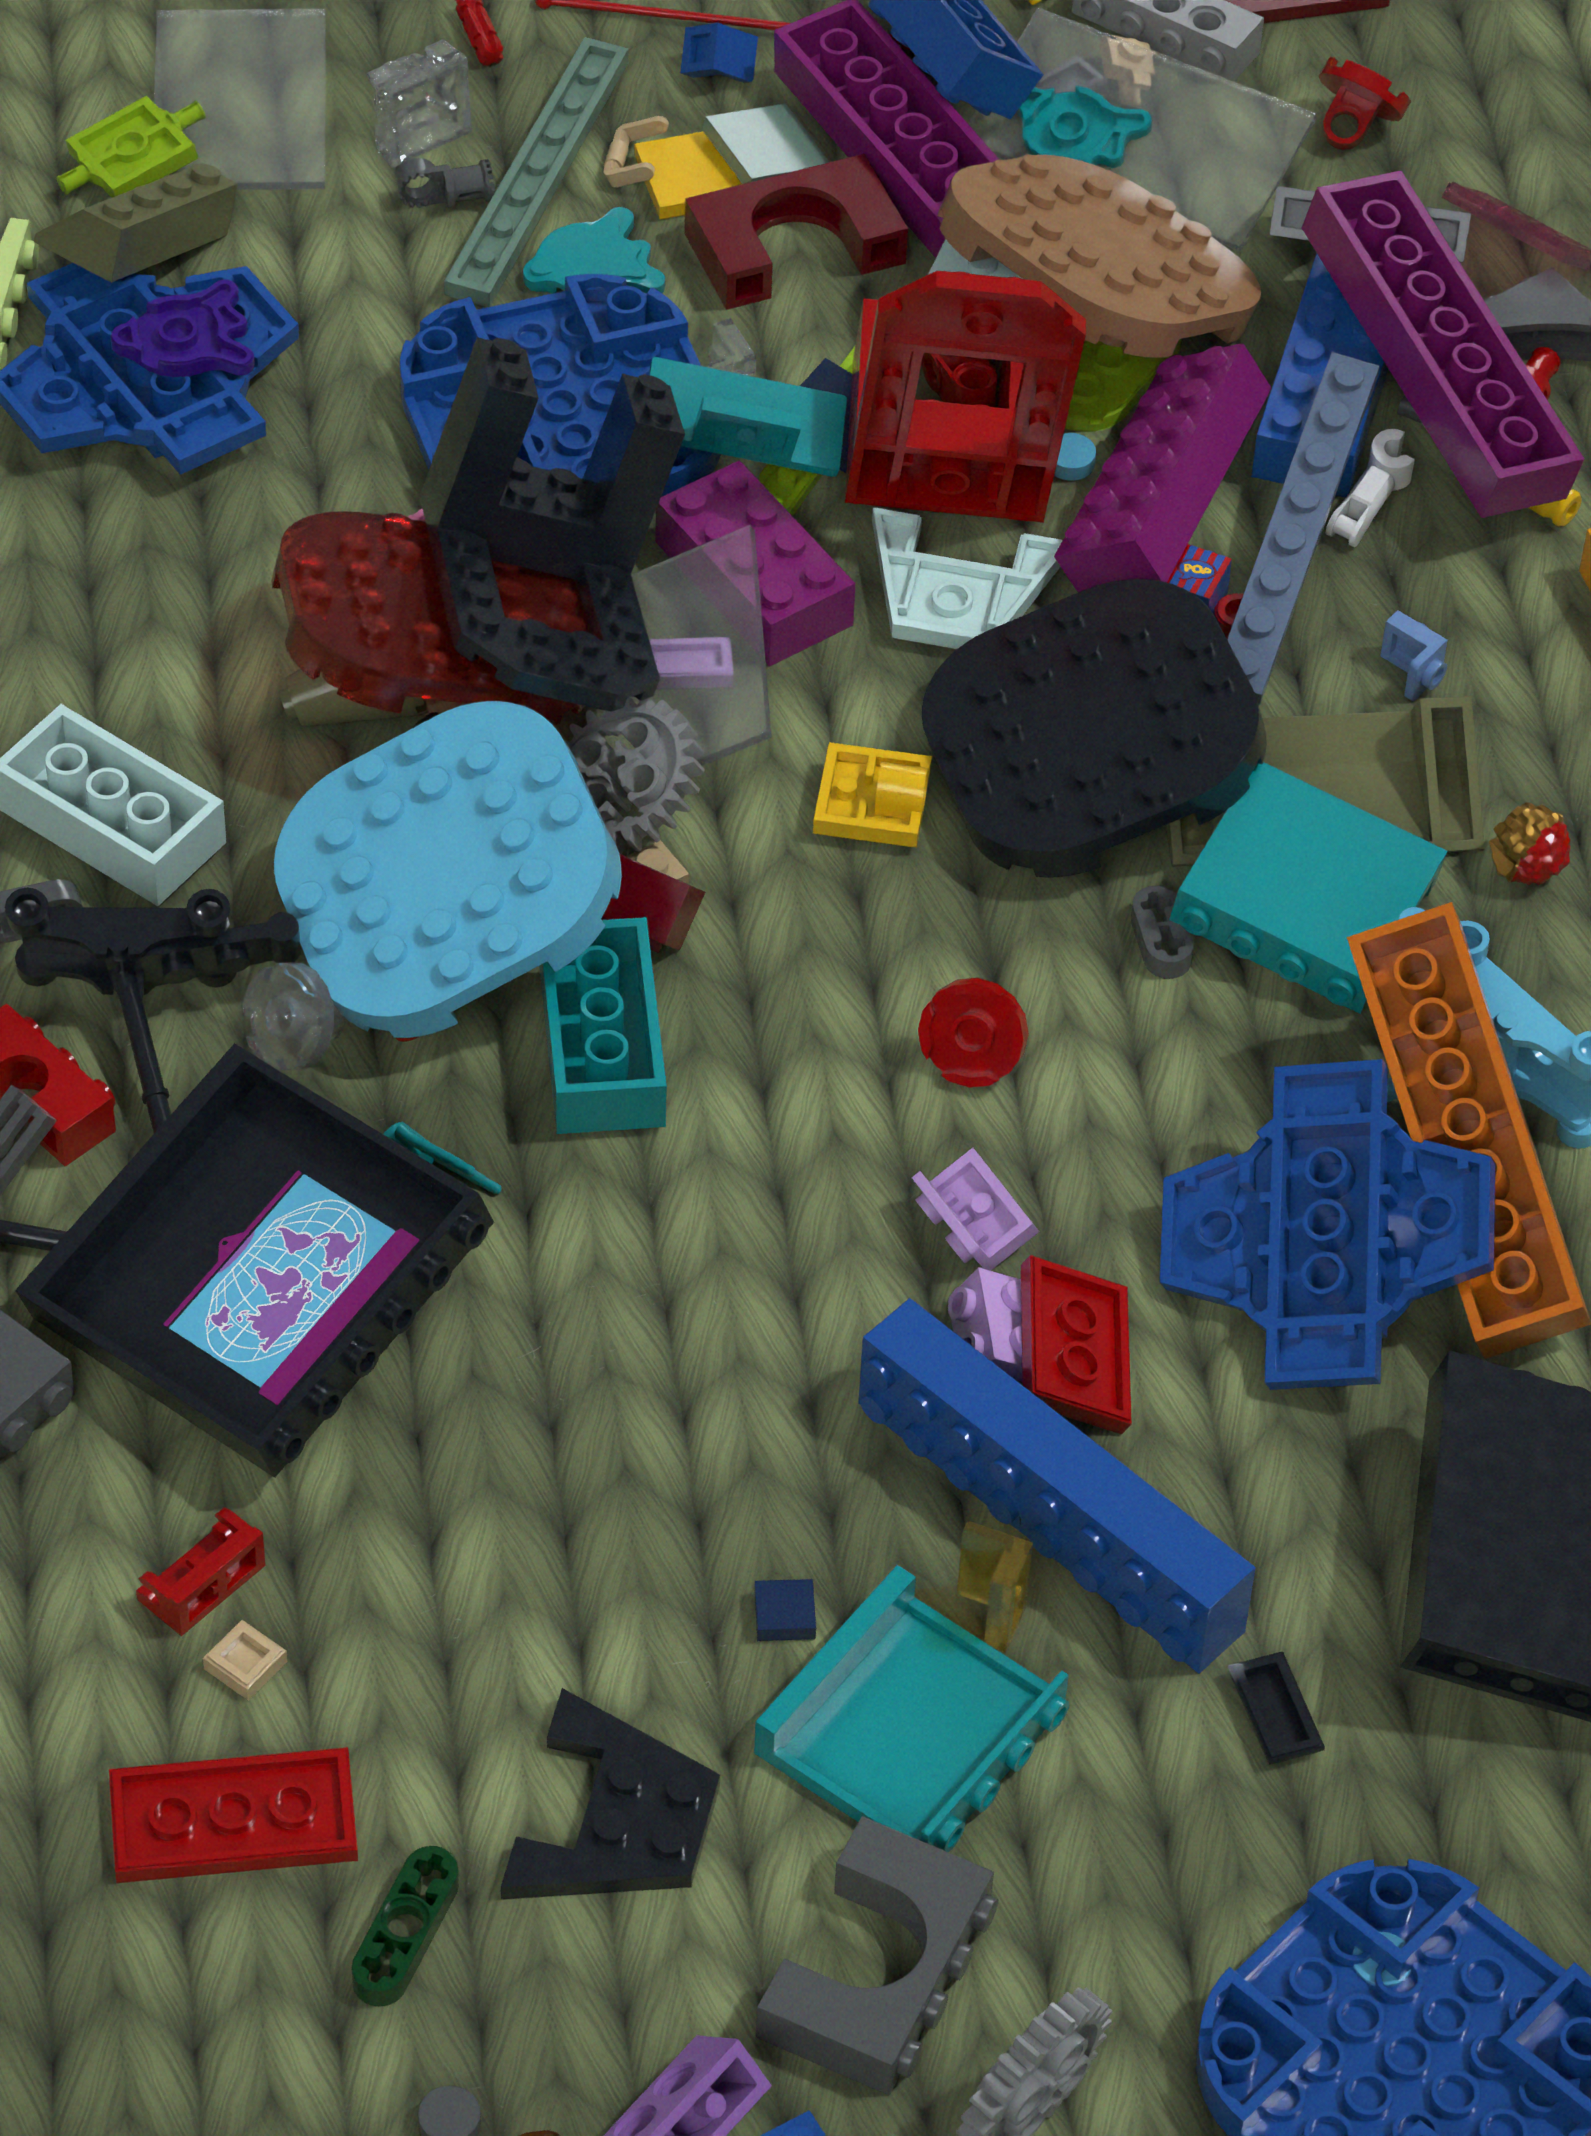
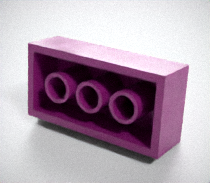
M740 460L660 498L656 508L655 542L769 667L853 626L856 583Z

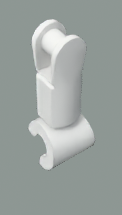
M1386 429L1374 437L1368 466L1348 496L1333 512L1326 527V535L1332 537L1336 533L1349 539L1348 544L1355 548L1391 492L1405 488L1410 484L1415 459L1408 455H1401L1404 431Z

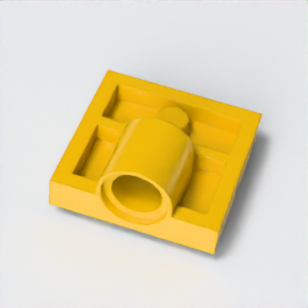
M829 742L813 819V834L917 848L931 773L932 756Z

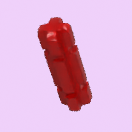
M455 0L457 3L455 10L463 22L462 25L472 47L476 50L475 53L479 62L485 66L491 63L499 64L503 60V46L500 39L496 36L497 33L486 9L482 7V0Z

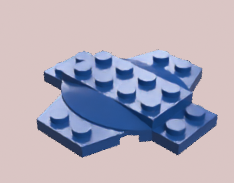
M75 263L27 282L28 298L47 319L45 323L46 334L41 347L31 345L0 371V405L41 453L116 440L145 446L155 459L164 455L181 475L266 436L265 420L245 399L249 382L256 374L299 339V327L295 319L247 266L188 276L185 280V286L176 288L157 285L156 276L139 275L136 273L114 282H109ZM228 279L238 286L239 301L234 309L241 313L248 323L247 334L233 340L252 350L255 366L246 375H235L225 371L211 370L186 377L161 376L146 370L131 359L116 354L111 346V333L114 328L127 323L133 316L138 319L147 312L146 304L154 299L171 295L195 294L206 290L219 280Z
M1383 1059L1274 1067L1273 1119L1256 1132L1260 1138L1252 1145L1248 1152L1235 1157L1227 1153L1163 1179L1161 1285L1166 1290L1245 1311L1250 1319L1266 1332L1265 1384L1270 1390L1381 1384L1382 1338H1387L1388 1326L1394 1323L1414 1300L1494 1270V1161L1491 1156L1424 1140L1422 1143L1412 1141L1398 1123L1387 1115L1388 1067Z

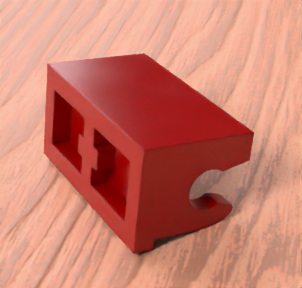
M223 1507L215 1514L219 1521L212 1526V1532L163 1573L157 1576L153 1572L147 1571L138 1578L143 1585L136 1590L137 1600L181 1637L265 1566L263 1532L256 1527H251L228 1508Z

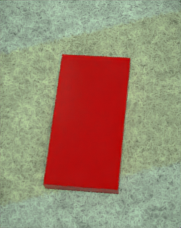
M348 1747L109 1769L116 1883L358 1861Z

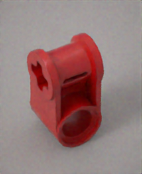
M923 353L921 366L925 379L930 388L936 391L943 402L967 405L984 404L996 407L997 373L987 359Z

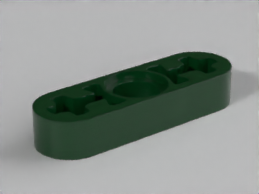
M438 1846L421 1847L412 1852L405 1861L352 1962L353 1989L357 1997L364 2003L378 2007L387 2006L398 2001L405 1993L458 1892V1863L453 1854L448 1850ZM433 1869L441 1871L442 1879L434 1878L426 1890L425 1901L419 1897L422 1889L421 1875L429 1876ZM404 1914L413 1915L423 1923L421 1930L409 1937L395 1935L388 1926L395 1917ZM385 1950L393 1954L389 1963L390 1977L382 1976L378 1983L371 1982L369 1980V1972L377 1973L381 1969L386 1959Z

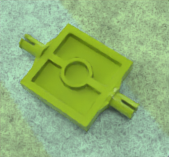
M146 95L66 139L70 155L80 165L56 177L61 190L68 195L73 190L91 182L101 186L113 198L178 171L198 159L194 143L182 130L200 120L206 119L205 112L200 103L195 100L186 107L172 113L158 108Z

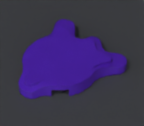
M228 279L219 280L206 290L195 294L171 295L154 299L146 304L147 312L138 319L133 316L127 323L114 328L111 333V346L116 354L131 359L146 370L161 376L186 377L211 370L225 371L235 375H246L255 366L252 350L233 340L247 334L248 323L247 319L234 309L239 301L238 286Z

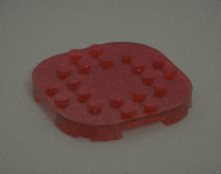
M337 511L319 513L302 518L293 523L284 532L271 582L272 588L281 589L289 622L285 646L292 660L306 675L314 680L322 673L323 679L328 684L338 688L337 695L364 706L401 714L406 696L462 704L485 701L509 702L534 710L545 717L553 726L561 723L565 712L570 710L578 715L584 708L583 705L511 689L494 677L497 668L480 656L478 660L471 662L454 650L425 521L413 520L399 513L378 515L363 512ZM491 560L506 618L518 621L534 619L546 624L549 628L570 633L578 630L590 633L580 592L573 579Z

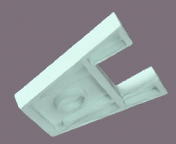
M873 507L872 525L892 638L958 649L977 635L1023 616L1060 568L1054 555L1063 540L1026 533L1020 537L1013 568L915 552L921 532L922 517L920 515Z

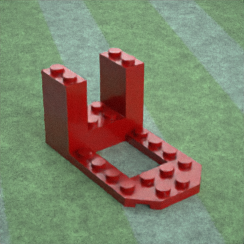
M937 270L880 297L878 300L863 298L852 365L845 503L1044 523L1086 337V319L1042 281L1025 280L1018 277L977 275L962 271L947 272ZM923 353L1003 360L1000 371L998 408L984 404L967 405L940 402L934 399H915Z

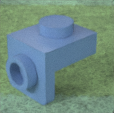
M1397 610L1386 621L1380 656L1408 673L1404 696L1411 701H1415L1427 688L1433 690L1442 681L1447 671V664L1444 662L1448 640L1430 630L1425 624L1417 622Z

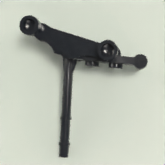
M29 887L14 891L5 903L8 925L12 931L22 937L23 944L17 949L15 962L18 975L23 982L36 987L44 986L58 976L83 980L93 985L102 995H113L115 990L122 1007L143 1090L142 1101L147 1106L153 1133L171 1115L168 1102L170 1095L168 1089L164 1087L143 1005V995L148 994L156 986L184 983L193 978H198L201 983L209 987H223L232 982L237 972L246 969L248 966L274 961L280 965H290L297 961L301 954L299 923L292 914L279 912L271 916L268 922L228 928L232 918L230 903L225 894L215 889H203L194 893L188 900L187 908L49 907L45 895L39 890Z

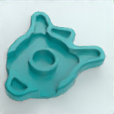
M1076 85V92L1055 94L1054 88L1040 89L1034 87L1017 110L1022 120L1023 142L1028 155L1062 156L1093 165L1103 164L1109 168H1117L1123 164L1125 147L1128 142L1145 137L1152 130V117L1148 111L1116 107L1095 91Z
M624 207L611 209L598 221L573 223L551 232L542 241L535 257L526 263L523 268V282L527 288L535 292H549L552 294L557 293V288L565 291L566 276L580 274H607L627 278L626 286L636 287L646 294L651 287L663 293L665 290V276L661 271L648 264L651 246L647 241L627 239L634 227V215L629 209Z

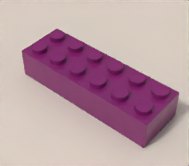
M1244 343L1223 348L1221 346H1214L1204 352L1183 357L1181 355H1174L1164 360L1158 366L1155 377L1146 393L1140 398L1136 411L1128 425L1122 430L1117 445L1103 464L1099 477L1091 491L1085 496L1080 511L1066 530L1065 537L1054 555V558L1077 592L1100 584L1127 579L1168 581L1272 389Z

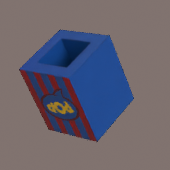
M1187 544L1167 583L1174 584L1193 593L1214 614L1218 601L1228 594L1232 559Z

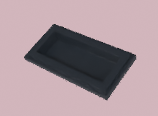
M1283 1651L1228 1665L1230 1676L1269 1765L1324 1751L1325 1746Z

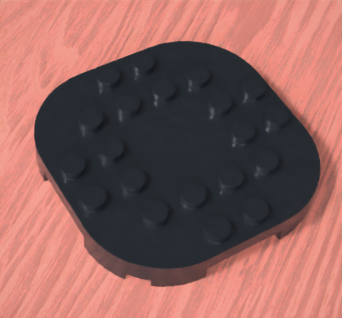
M1127 579L1100 584L977 635L955 650L938 668L926 689L922 704L923 729L935 763L938 765L973 843L984 856L998 866L1010 870L1012 865L1030 868L1034 870L1036 877H1065L1089 872L1101 867L1097 854L1191 814L1194 815L1199 826L1216 818L1232 807L1250 788L1248 778L1257 763L1263 764L1266 753V731L1256 695L1214 614L1201 599L1186 589L1167 582L1150 579Z

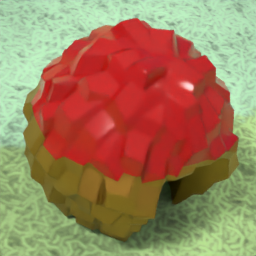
M1526 802L1521 806H1517L1504 822H1500L1493 828L1497 836L1489 840L1492 860L1496 866L1497 874L1506 877L1508 882H1519L1527 885L1536 883L1541 885L1552 876H1558L1561 870L1570 863L1571 840L1567 831V825L1564 824V818L1560 813L1553 812L1542 804L1535 806Z

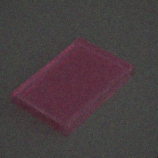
M1449 182L1441 198L1562 263L1591 271V249L1484 191L1456 182Z

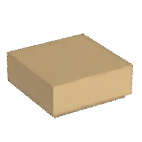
M241 1620L203 1658L204 1670L249 1701L287 1663V1651Z

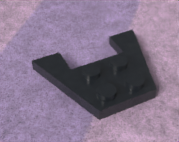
M562 1688L548 1731L547 1748L601 1759V1763L575 1849L516 1836L501 1884V1900L692 1887L720 1788V1774Z

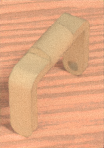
M656 116L627 123L616 130L607 153L603 171L612 187L617 188L653 178L655 168L648 162L623 166L631 141L663 134L667 131L669 122L665 117Z

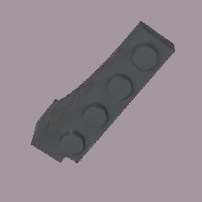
M1553 267L1533 277H1527L1510 289L1498 295L1489 296L1484 300L1521 360L1530 359L1532 352L1536 348L1547 347L1554 350L1560 359L1591 361V301Z

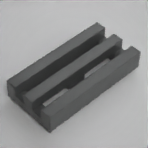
M12 1085L0 1099V1159H3L0 1163V1196L57 1121L21 1089ZM31 1115L35 1117L33 1121L30 1123V1125L27 1127V1129L24 1131V1133L14 1144L13 1139L16 1137V1135L19 1133V1131L22 1129V1127L25 1125V1123L28 1121Z

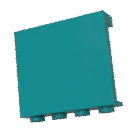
M1265 762L1263 764L1257 763L1248 778L1250 788L1232 807L1227 809L1181 884L1169 920L1180 924L1187 932L1193 935L1202 936L1230 950L1240 958L1249 959L1277 973L1287 981L1298 983L1326 997L1336 1005L1345 1006L1361 1014L1366 1003V996L1347 937L1399 920L1400 914L1407 908H1418L1424 895L1428 896L1434 887L1447 850Z
M896 1565L755 1721L754 1754L855 1821L859 1822L860 1818L864 1816L949 1852L961 1838L965 1829V1822L975 1810L983 1812L991 1805L1000 1789V1781L1011 1769L1018 1772L1027 1763L1034 1751L1035 1741L1046 1729L1052 1732L1063 1721L1070 1706L1069 1701L1066 1700L1069 1675L1061 1670L1050 1684L915 1598L916 1576Z

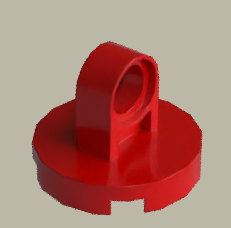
M1329 57L1318 77L1321 83L1336 95L1323 121L1324 136L1330 145L1340 150H1348L1358 146L1364 139L1375 116L1389 121H1400L1411 103L1404 91L1400 92L1398 97L1388 91L1392 82L1384 76L1347 59L1342 68L1336 66L1338 63L1336 57ZM1347 114L1356 119L1359 127L1353 136L1340 138L1332 132V121L1339 115Z
M981 978L957 979L939 989L923 1009L918 1027L921 1051L925 1058H931L934 1065L943 1071L941 1076L946 1080L969 1088L990 1086L999 1081L1001 1077L1009 1074L1024 1055L1029 1036L1026 1015L1016 998L998 983Z

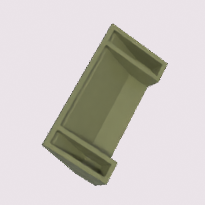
M1471 696L1420 698L1411 711L1262 718L1267 742L1263 762L1447 850V853L1484 851ZM1225 812L1200 826L1193 814L1165 825L1172 867L1194 865Z

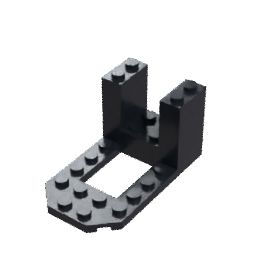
M477 337L420 493L454 650L471 662L478 660L479 656L497 668L494 676L496 679L509 688L610 712L623 708L627 698L632 696L640 701L653 697L660 676L631 573L685 436L671 387L661 379L651 375H640L638 378L622 374L583 478H579L571 471L562 468H554L550 471L530 466L526 461L517 458L539 399L526 349H522L515 342L503 338L490 341ZM491 560L576 580L590 633L579 630L572 633L549 628L546 624L534 619L518 621L506 618Z

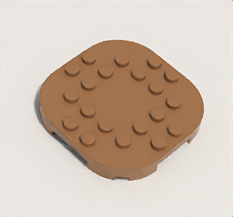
M1024 155L1019 158L996 160L995 162L965 167L953 176L937 216L944 218L939 228L942 235L969 262L995 258L1022 279L1042 281L1086 319V341L1097 345L1099 340L1110 346H1123L1122 351L1125 354L1153 358L1172 356L1179 339L1210 332L1227 344L1234 342L1244 334L1261 297L1260 284L1251 269L1236 254L1211 237L1212 233L1206 226L1186 219L1175 211L1176 206L1170 200L1153 195L1136 183L1114 172L1080 160L1055 155Z

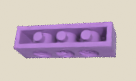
M696 2035L604 2136H726L772 2085L739 2039Z

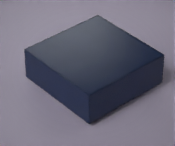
M813 1579L755 1581L754 1597L757 1641L816 1639Z

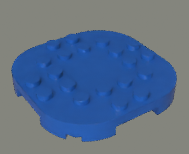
M607 274L566 276L565 291L476 310L471 297L451 302L436 309L420 321V331L411 341H405L400 356L402 405L428 470L477 337L490 341L497 338L507 339L515 342L522 349H526L539 399L517 458L526 461L530 466L550 471L554 468H562L571 471L579 478H583L622 374L638 378L640 375H649L651 361L654 357L701 366L688 338L687 319L678 306L658 290L651 287L646 294L636 287L626 286L627 278ZM680 446L661 497L711 474L718 464L721 454Z
M1373 1859L1358 1862L1332 1872L1308 1890L1306 1903L1236 1971L1229 1967L1218 1979L1206 2001L1201 2019L1196 2050L1198 2083L1210 2113L1228 2136H1591V1977L1575 1962L1565 1970L1478 1902L1479 1887L1451 1870L1408 1859L1406 1867H1374ZM1380 1932L1392 1933L1403 1939L1406 1944L1400 1949ZM1356 1946L1363 1953L1353 1955L1354 1947ZM1370 1958L1379 1964L1375 1972V1986L1364 1981L1354 1969L1355 1964L1364 1963ZM1385 1969L1396 1979L1400 1980L1411 1969L1408 1978L1393 1987H1387L1381 1977Z

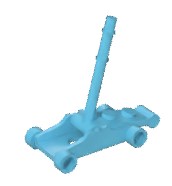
M1417 907L1407 908L1402 911L1399 919L1426 910ZM1469 920L1460 921L1518 1098L1530 1101L1558 1120L1556 1132L1562 1143L1577 1149L1591 1146V1031H1585L1577 1036L1574 1035L1486 957L1490 938L1485 927ZM1388 1078L1387 1102L1398 1098L1392 1078Z

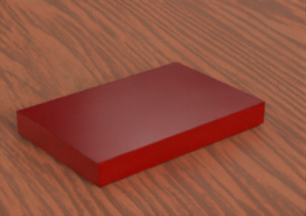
M1030 1255L1021 1264L1022 1385L1062 1416L1123 1434L1132 1425L1128 1287Z

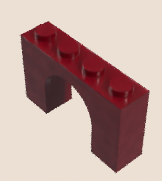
M865 154L685 198L684 234L726 310L771 299L773 263L758 236L765 230L779 224L806 222L819 225L833 232L844 244L861 275L906 264L908 228Z

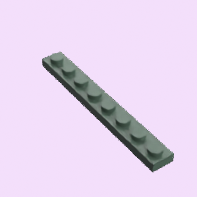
M584 37L444 280V295L457 299L471 297L475 304L485 307L492 305L628 65V48Z

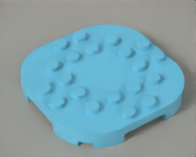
M501 701L476 702L447 710L332 771L308 790L289 814L279 835L275 850L274 874L276 885L287 913L292 914L299 923L300 944L317 983L339 1012L357 1027L367 1032L369 1028L389 1031L394 1038L420 1037L445 1030L458 1024L453 1012L454 1010L547 961L555 972L580 956L604 929L605 924L601 918L609 905L610 899H618L621 887L622 871L619 851L582 777L577 760L557 729L539 713L518 704Z

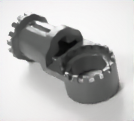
M414 158L402 163L394 175L401 201L403 200L405 205L408 203L409 207L412 208L414 205L417 208H421V206L426 207L444 203L447 208L455 206L456 202L484 198L487 202L492 199L495 193L494 182H489L490 179H493V175H488L492 174L489 159L480 160L478 165L450 168L448 164L435 166L427 159ZM416 177L429 178V181L422 187H406V184L411 179H417Z

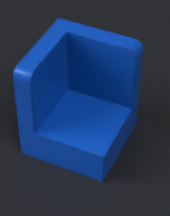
M721 23L686 27L680 73L692 78L720 74L743 83L752 82L754 79L758 37Z

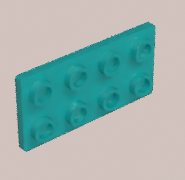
M659 357L652 358L649 375L657 377L667 385H670L685 432L681 446L831 477L838 475L847 404L846 396Z

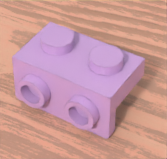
M971 1148L931 1181L921 1171L912 1177L923 1192L915 1199L935 1225L943 1219L952 1230L945 1239L965 1264L974 1257L983 1269L991 1271L1040 1232L974 1148Z
M978 1267L953 1291L948 1299V1313L951 1317L953 1332L1012 1378L1022 1382L1021 1279Z

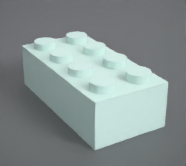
M62 704L0 758V811L156 906H159L226 843L223 800Z

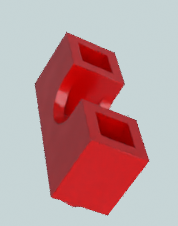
M7 1003L0 1007V1099L11 1085L19 1089L39 1091L31 1099L57 1120L40 1142V1145L66 1167L116 1132L114 1116L116 1101L114 1095L100 1079L93 1080L82 1071L74 1056L63 1047L58 1049L46 1039L41 1028L32 1018L28 1016L23 1018ZM31 1115V1117L28 1119V1124H29V1125H30V1123L33 1121V1119L35 1118V1117H33L32 1115Z

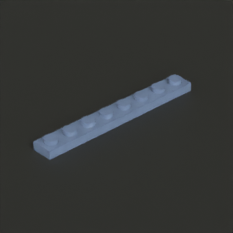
M1331 352L1227 639L1254 690L1258 705L1261 704L1378 378L1379 365Z

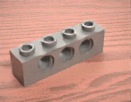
M1073 0V14L1127 38L1149 43L1150 48L1230 84H1233L1260 54L1264 17L1225 0Z

